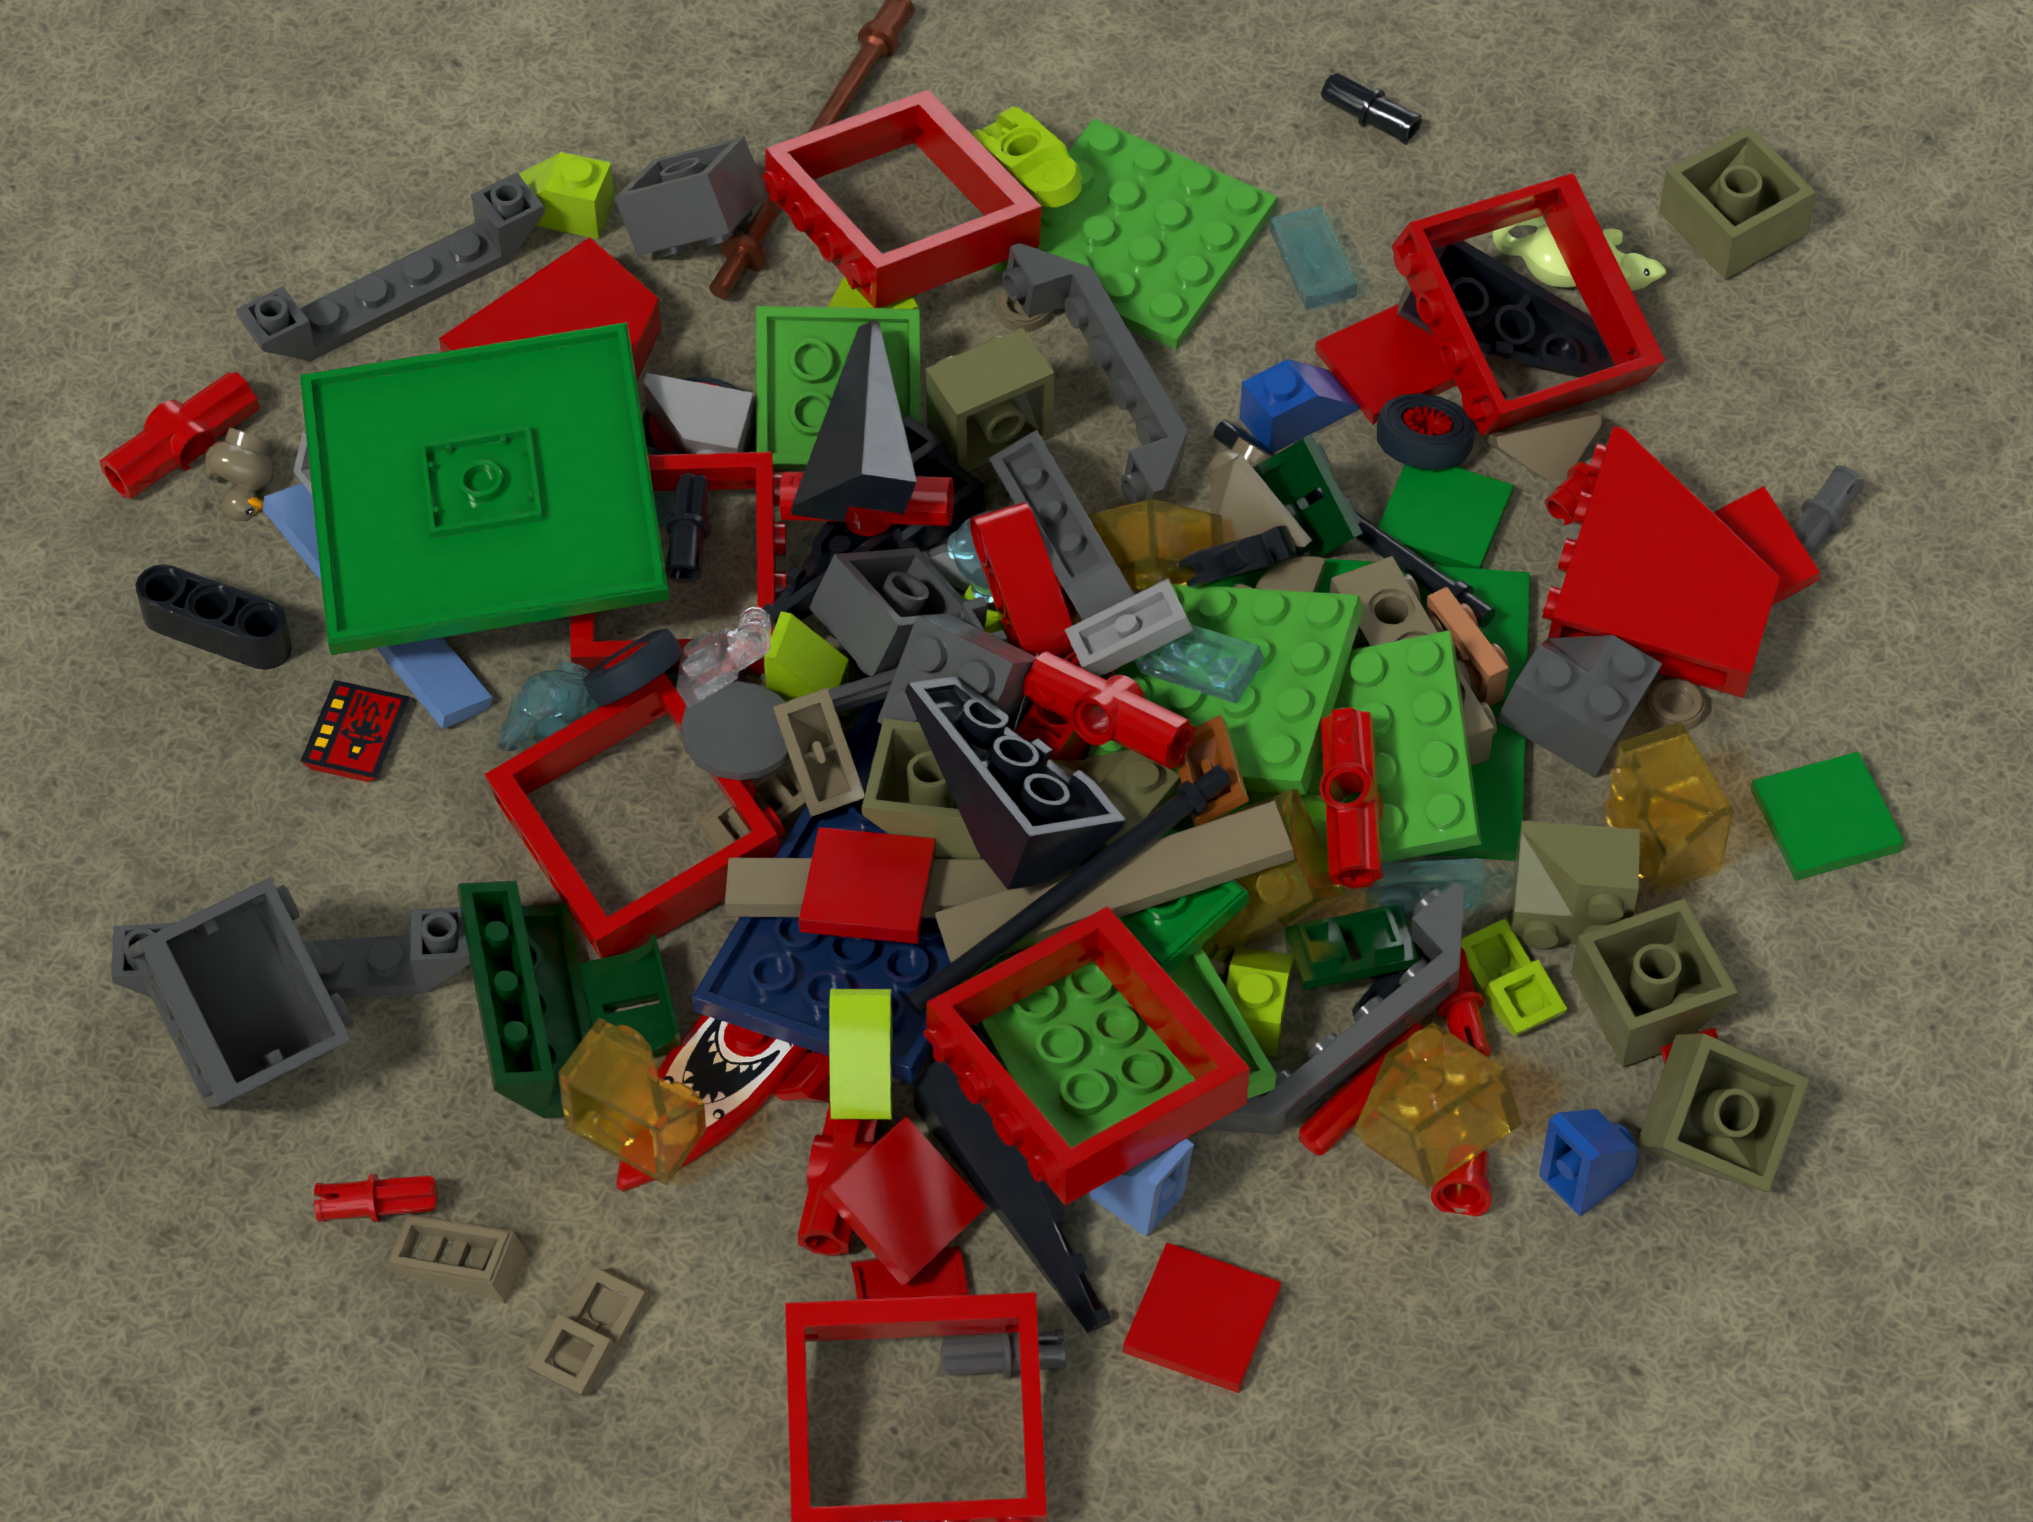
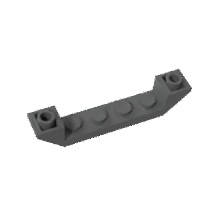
M516 172L471 194L475 223L301 308L298 307L284 286L237 308V317L263 352L312 361L508 264L544 215V205Z
M1021 243L1010 246L1007 270L1003 272V283L1009 298L1012 301L1018 300L1028 318L1065 307L1067 318L1072 327L1075 329L1080 328L1086 338L1089 354L1094 365L1098 369L1103 368L1110 379L1116 403L1122 410L1127 409L1134 420L1137 436L1142 446L1129 450L1125 475L1121 477V487L1127 502L1131 506L1138 505L1148 521L1157 518L1183 457L1188 433L1185 424L1092 267Z
M1037 430L989 458L1014 503L1026 502L1032 510L1052 568L1082 620L1134 596L1130 586Z
M1456 882L1443 893L1439 889L1433 890L1413 910L1411 939L1432 960L1430 963L1425 959L1418 961L1403 974L1399 980L1401 986L1383 1000L1381 996H1376L1364 1004L1354 1016L1353 1020L1356 1023L1340 1036L1333 1032L1323 1037L1310 1050L1308 1054L1310 1060L1294 1073L1287 1069L1276 1075L1274 1090L1263 1093L1264 1097L1261 1099L1257 1096L1247 1099V1105L1205 1127V1129L1271 1135L1279 1134L1458 990L1465 889Z
M460 907L411 910L410 935L312 940L326 966V971L319 974L329 996L338 993L341 998L425 993L470 964ZM173 923L114 926L111 973L113 983L151 998L127 948Z

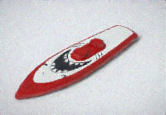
M702 1015L681 1038L682 1045L669 1052L648 1083L631 1117L623 1142L616 1187L620 1191H628L660 1179L694 1162L725 1141L765 1104L810 1050Z

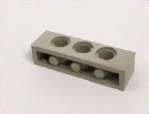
M1393 556L1331 578L1330 593L1359 595L1364 607L1351 650L1443 632L1438 619L1435 616L1428 617L1423 609L1415 580L1410 574L1403 575ZM1456 659L1471 766L1489 760L1492 737L1497 732V725L1489 705L1486 702L1479 703L1474 695L1466 666L1460 659Z

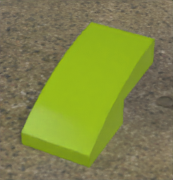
M1506 918L1462 938L1461 947L1466 952L1474 984L1499 1021L1514 1037L1566 1013L1567 1007L1539 959L1534 962L1529 960Z
M891 989L830 990L829 1062L831 1119L892 1118L891 1053L893 1028Z

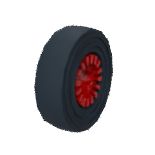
M1406 394L1388 400L1379 413L1377 443L1384 453L1400 463L1421 469H1448L1463 463L1473 448L1475 438L1474 420L1467 416L1464 408L1453 401L1435 395Z
M668 628L651 632L620 649L592 669L583 679L584 686L598 706H605L616 702L650 683L673 666L683 655L681 647Z

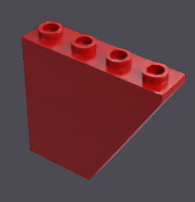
M589 237L439 338L440 350L445 352L627 322L636 380L638 382L661 331L659 299Z
M1613 426L1608 445L1597 443L1588 472V475L1597 477L1593 491L1591 493L1582 490L1577 503L1573 523L1582 525L1577 540L1566 538L1557 570L1566 572L1562 588L1551 586L1542 614L1543 619L1551 621L1548 638L1614 635L1663 663L1658 674L1687 680L1696 685L1744 698L1780 576L1625 428Z

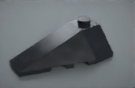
M1464 240L1433 249L1483 353L1579 378L1614 367L1615 364L1591 316ZM1407 283L1400 296L1397 314L1433 335L1428 324L1421 320L1416 308V298Z
M953 676L908 683L905 690L906 696L978 853L1007 890L1057 882L1123 828L1126 819L1095 781L1080 770L1071 776L1049 759L1053 749L1040 739L1029 743L1007 727L1008 715L960 678Z

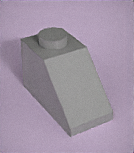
M646 373L644 389L647 410L678 454L747 452L755 425L753 393Z

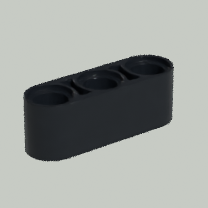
M154 565L144 570L138 576L135 586L143 620L152 631L261 670L275 669L284 664L290 657L292 643L286 615L281 606L275 602L172 565Z

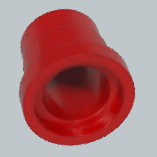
M1584 462L1574 464L1567 471L1568 478L1545 499V505L1550 515L1555 519H1563L1564 526L1569 530H1574L1579 525L1573 523V518L1581 491L1584 490L1592 493L1597 477L1588 475L1590 465Z
M1458 1142L1445 1149L1440 1175L1434 1179L1431 1190L1432 1203L1438 1210L1470 1216H1480L1488 1211L1492 1203L1493 1190L1488 1182L1489 1155L1484 1148L1470 1142ZM1454 1208L1466 1210L1462 1213H1457Z

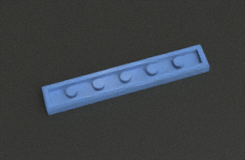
M303 483L265 496L263 512L321 581L312 494ZM443 637L376 648L442 729L477 716L491 707L492 696Z

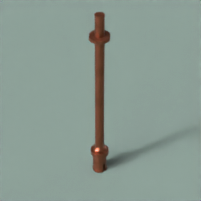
M885 0L874 19L864 23L858 33V41L861 45L859 52L807 133L838 122L878 58L891 57L899 45L898 36L915 11V7L910 0ZM769 193L744 233H735L731 238L720 244L721 252L727 259L709 286L711 293L720 299L728 297L746 268L758 271L766 261V254L760 245L783 210L777 202L769 200Z

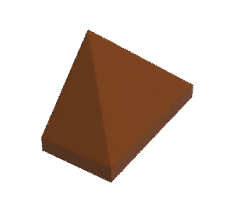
M1221 714L1195 728L1193 744L1188 749L1183 762L1177 766L1181 783L1186 780L1191 783L1195 782L1218 764L1225 769L1232 780V784L1206 802L1208 806L1206 811L1199 816H1195L1193 813L1190 814L1192 822L1196 826L1214 821L1249 801L1227 723Z

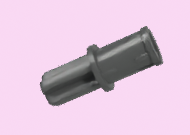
M1842 465L1836 466L1813 499H1806L1801 506L1803 514L1792 527V530L1810 557L1829 532L1834 533L1838 531L1842 525L1841 517L1865 487L1863 479H1858L1852 485L1859 477V474L1851 468Z
M1062 1329L1038 1332L1040 1370H1064L1066 1368V1346L1061 1344L1064 1341ZM1002 1333L995 1336L952 1338L942 1341L941 1365L944 1373L954 1376L1002 1372L1003 1378H1010L1011 1372L1020 1371L1019 1334Z

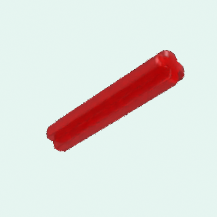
M1416 1023L1372 1058L1300 1127L1298 1139L1302 1145L1318 1156L1324 1155L1431 1051L1433 1043L1431 1033L1425 1030L1419 1023Z

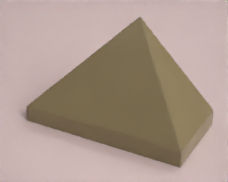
M1581 408L1536 418L1484 435L1483 439L1485 443L1546 481H1559L1567 478V471L1578 462L1601 427V414Z
M1242 454L1221 465L1211 473L1210 547L1258 535L1276 526L1286 525L1296 551L1312 541Z
M828 688L773 706L772 710L810 817L863 799L865 793Z

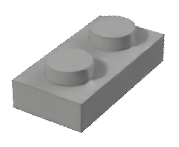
M1169 579L1065 629L1082 668L1099 677L1194 631Z

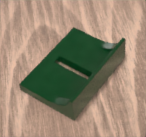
M1312 434L1253 466L1254 470L1312 540L1305 547L1297 551L1298 557H1321L1363 534L1358 525L1361 521L1349 498H1344L1330 471L1333 467L1320 443L1316 444ZM1321 488L1325 497L1309 506L1305 496Z
M1398 904L1284 927L1287 953L1292 955L1304 990L1406 970L1419 961ZM1345 942H1355L1361 960H1351Z
M656 934L651 935V939L645 945L633 951L578 963L601 1068L666 1055L674 1048L682 1045ZM656 999L659 1000V1003L609 1014L604 1013V1010Z

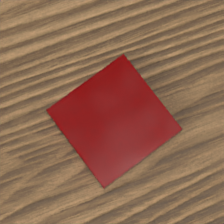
M1399 303L1316 341L1315 352L1360 405V410L1372 425L1378 422V416L1382 407L1390 399L1400 395L1416 393L1436 396L1457 386L1451 372L1444 368L1440 360L1439 347L1434 336L1397 314Z
M1765 486L1713 512L1780 576L1772 606L1820 581V571Z
M819 827L799 916L800 932L918 944L936 854L935 838Z
M907 1116L893 1126L821 1193L902 1286L916 1276L987 1207Z
M1166 1242L1123 1343V1353L1239 1393L1280 1294L1282 1282Z

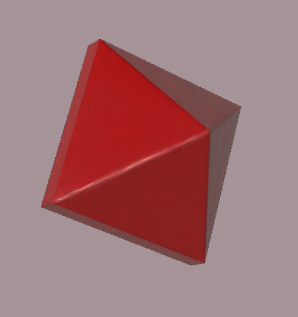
M818 1052L807 1053L775 1090L776 1093L774 1095L782 1101L830 1103L829 1056Z

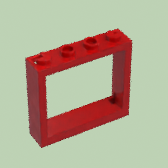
M929 90L765 148V172L762 174V179L765 182V190L770 195L769 200L780 205L790 216L795 228L799 232H804L814 242L822 257L827 262H832L846 277L851 289H857L873 308L888 306L1006 261L1009 258L1010 246L1021 243L1036 249L1039 248L1042 206ZM915 143L984 216L882 254L818 186L814 179Z
M1574 172L1409 222L1391 245L1395 266L1399 273L1406 277L1416 298L1417 312L1421 320L1428 324L1438 344L1440 360L1444 368L1451 372L1460 390L1464 411L1470 419L1474 420L1481 436L1645 382L1666 361ZM1543 216L1615 366L1505 401L1433 249Z
M772 452L648 455L653 491H676L680 477L685 473L704 475L709 481V490L756 489L758 637L676 639L683 655L669 669L674 670L678 676L717 674L724 663L745 666L746 675L765 674L764 655L773 631L764 619L762 609L766 603L773 605L787 586L786 571L776 572V555H786L785 522H775V506H779L782 473H774ZM598 612L571 616L570 658L574 680L584 679L601 662L636 640L598 641Z
M665 672L630 695L611 704L600 706L484 774L499 807L563 903L567 904L569 912L600 959L638 949L651 939V935L656 934L658 939L724 900L729 858H775L782 847L779 838L786 834L774 811L770 807L761 811L753 800V797L758 794L751 779L733 780L716 777L709 773L750 833L612 915L606 916L526 794L548 784L666 714L669 715L681 733V723L685 708L694 698L684 684L675 688Z
M1108 906L927 1002V1030L923 1034L933 1046V1058L940 1063L945 1061L957 1075L959 1085L967 1099L973 1104L980 1103L992 1117L993 1125L1001 1140L1008 1146L1015 1145L1027 1159L1028 1167L1036 1182L1044 1180L1064 1205L1073 1202L1247 1105L1250 1072L1248 1065ZM1094 962L1195 1080L1071 1148L970 1027L1083 966Z
M1036 1292L785 1303L791 1522H1046L1047 1509ZM1019 1333L1026 1498L811 1507L806 1342Z

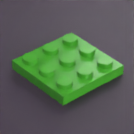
M756 306L755 452H772L774 470L805 471L859 326L872 320L879 321L902 420L909 415L921 424L920 309Z

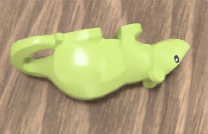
M1543 216L1493 231V242L1497 249L1509 256H1521L1530 272L1541 282L1552 287H1576ZM1519 225L1537 227L1536 232L1520 239L1510 236L1508 232L1513 227ZM1612 228L1602 231L1631 291L1643 289L1666 275V269L1657 260L1648 259L1637 253L1625 254L1615 248L1616 245L1622 243V231Z

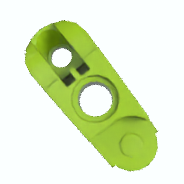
M1011 106L996 115L995 123L982 130L975 129L971 132L1042 207L1055 208L1064 206L1072 202L1080 194L1083 177L1078 164L1069 156L1066 145L1031 114L1025 113L1021 108Z

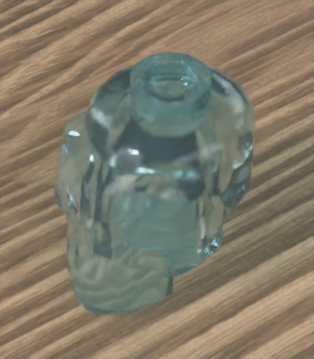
M559 662L555 670H546L530 676L520 686L515 697L511 700V708L501 727L497 748L506 752L515 751L519 744L527 740L530 733L533 732V740L539 743L599 708L600 706L592 700L583 683V679L590 671L574 663Z

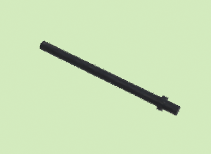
M1227 420L1221 421L1214 430L1213 437L1229 449H1232L1238 437H1241L1272 456L1276 455ZM1321 488L1305 496L1309 506L1325 497ZM1356 512L1361 521L1358 525L1363 533L1356 537L1357 540L1384 559L1393 556L1402 572L1410 574L1416 582L1430 592L1435 593L1448 587L1460 604L1465 603L1471 608L1477 619L1478 626L1481 628H1485L1491 623L1495 616V609L1475 596L1474 588L1463 580L1455 582Z
M1218 764L1195 782L1191 783L1186 780L1176 788L1178 794L907 995L906 999L912 1009L919 1016L927 1011L928 1001L972 978L1193 813L1195 816H1199L1208 809L1206 802L1232 784V780L1225 769Z

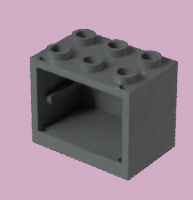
M271 877L149 935L127 948L207 1109L222 1105L351 1040L346 1028L353 1025L351 1015L338 993L329 996L319 974L326 971L323 958L311 939L305 942L302 941L293 923V920L300 917L297 906L286 886L282 885L276 888Z

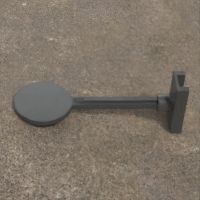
M982 596L962 602L960 620L984 631L988 608L985 598ZM1003 630L990 633L1007 642V637ZM897 668L828 689L836 714L885 699ZM740 681L716 684L698 693L685 708L681 723V737L684 749L698 767L716 777L733 780L761 778L780 768L789 757L772 710L773 706L787 701H784L780 695L757 684Z

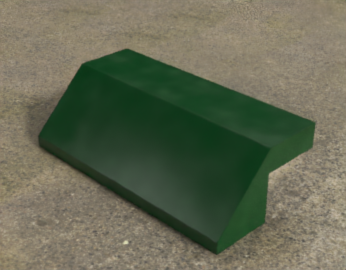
M517 880L458 883L457 894L494 1091L544 1119L576 1117L604 1111L606 1097L586 997L578 967L579 962L567 904L522 906Z

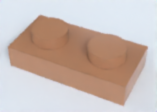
M1448 587L1428 595L1426 614L1428 617L1435 616L1440 622L1443 631L1450 630L1454 640L1456 659H1460L1466 666L1471 680V689L1480 703L1486 702L1489 707L1503 701L1507 674L1510 671L1509 663L1503 650L1497 644L1489 643L1480 631L1477 619L1471 608L1465 603L1460 604Z

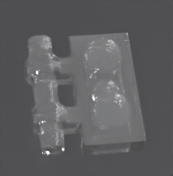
M759 607L746 609L740 614L738 628L730 631L727 628L715 636L712 631L704 632L691 640L683 648L685 654L680 657L676 690L689 708L738 679L739 671L768 653L771 646L772 620L765 610Z

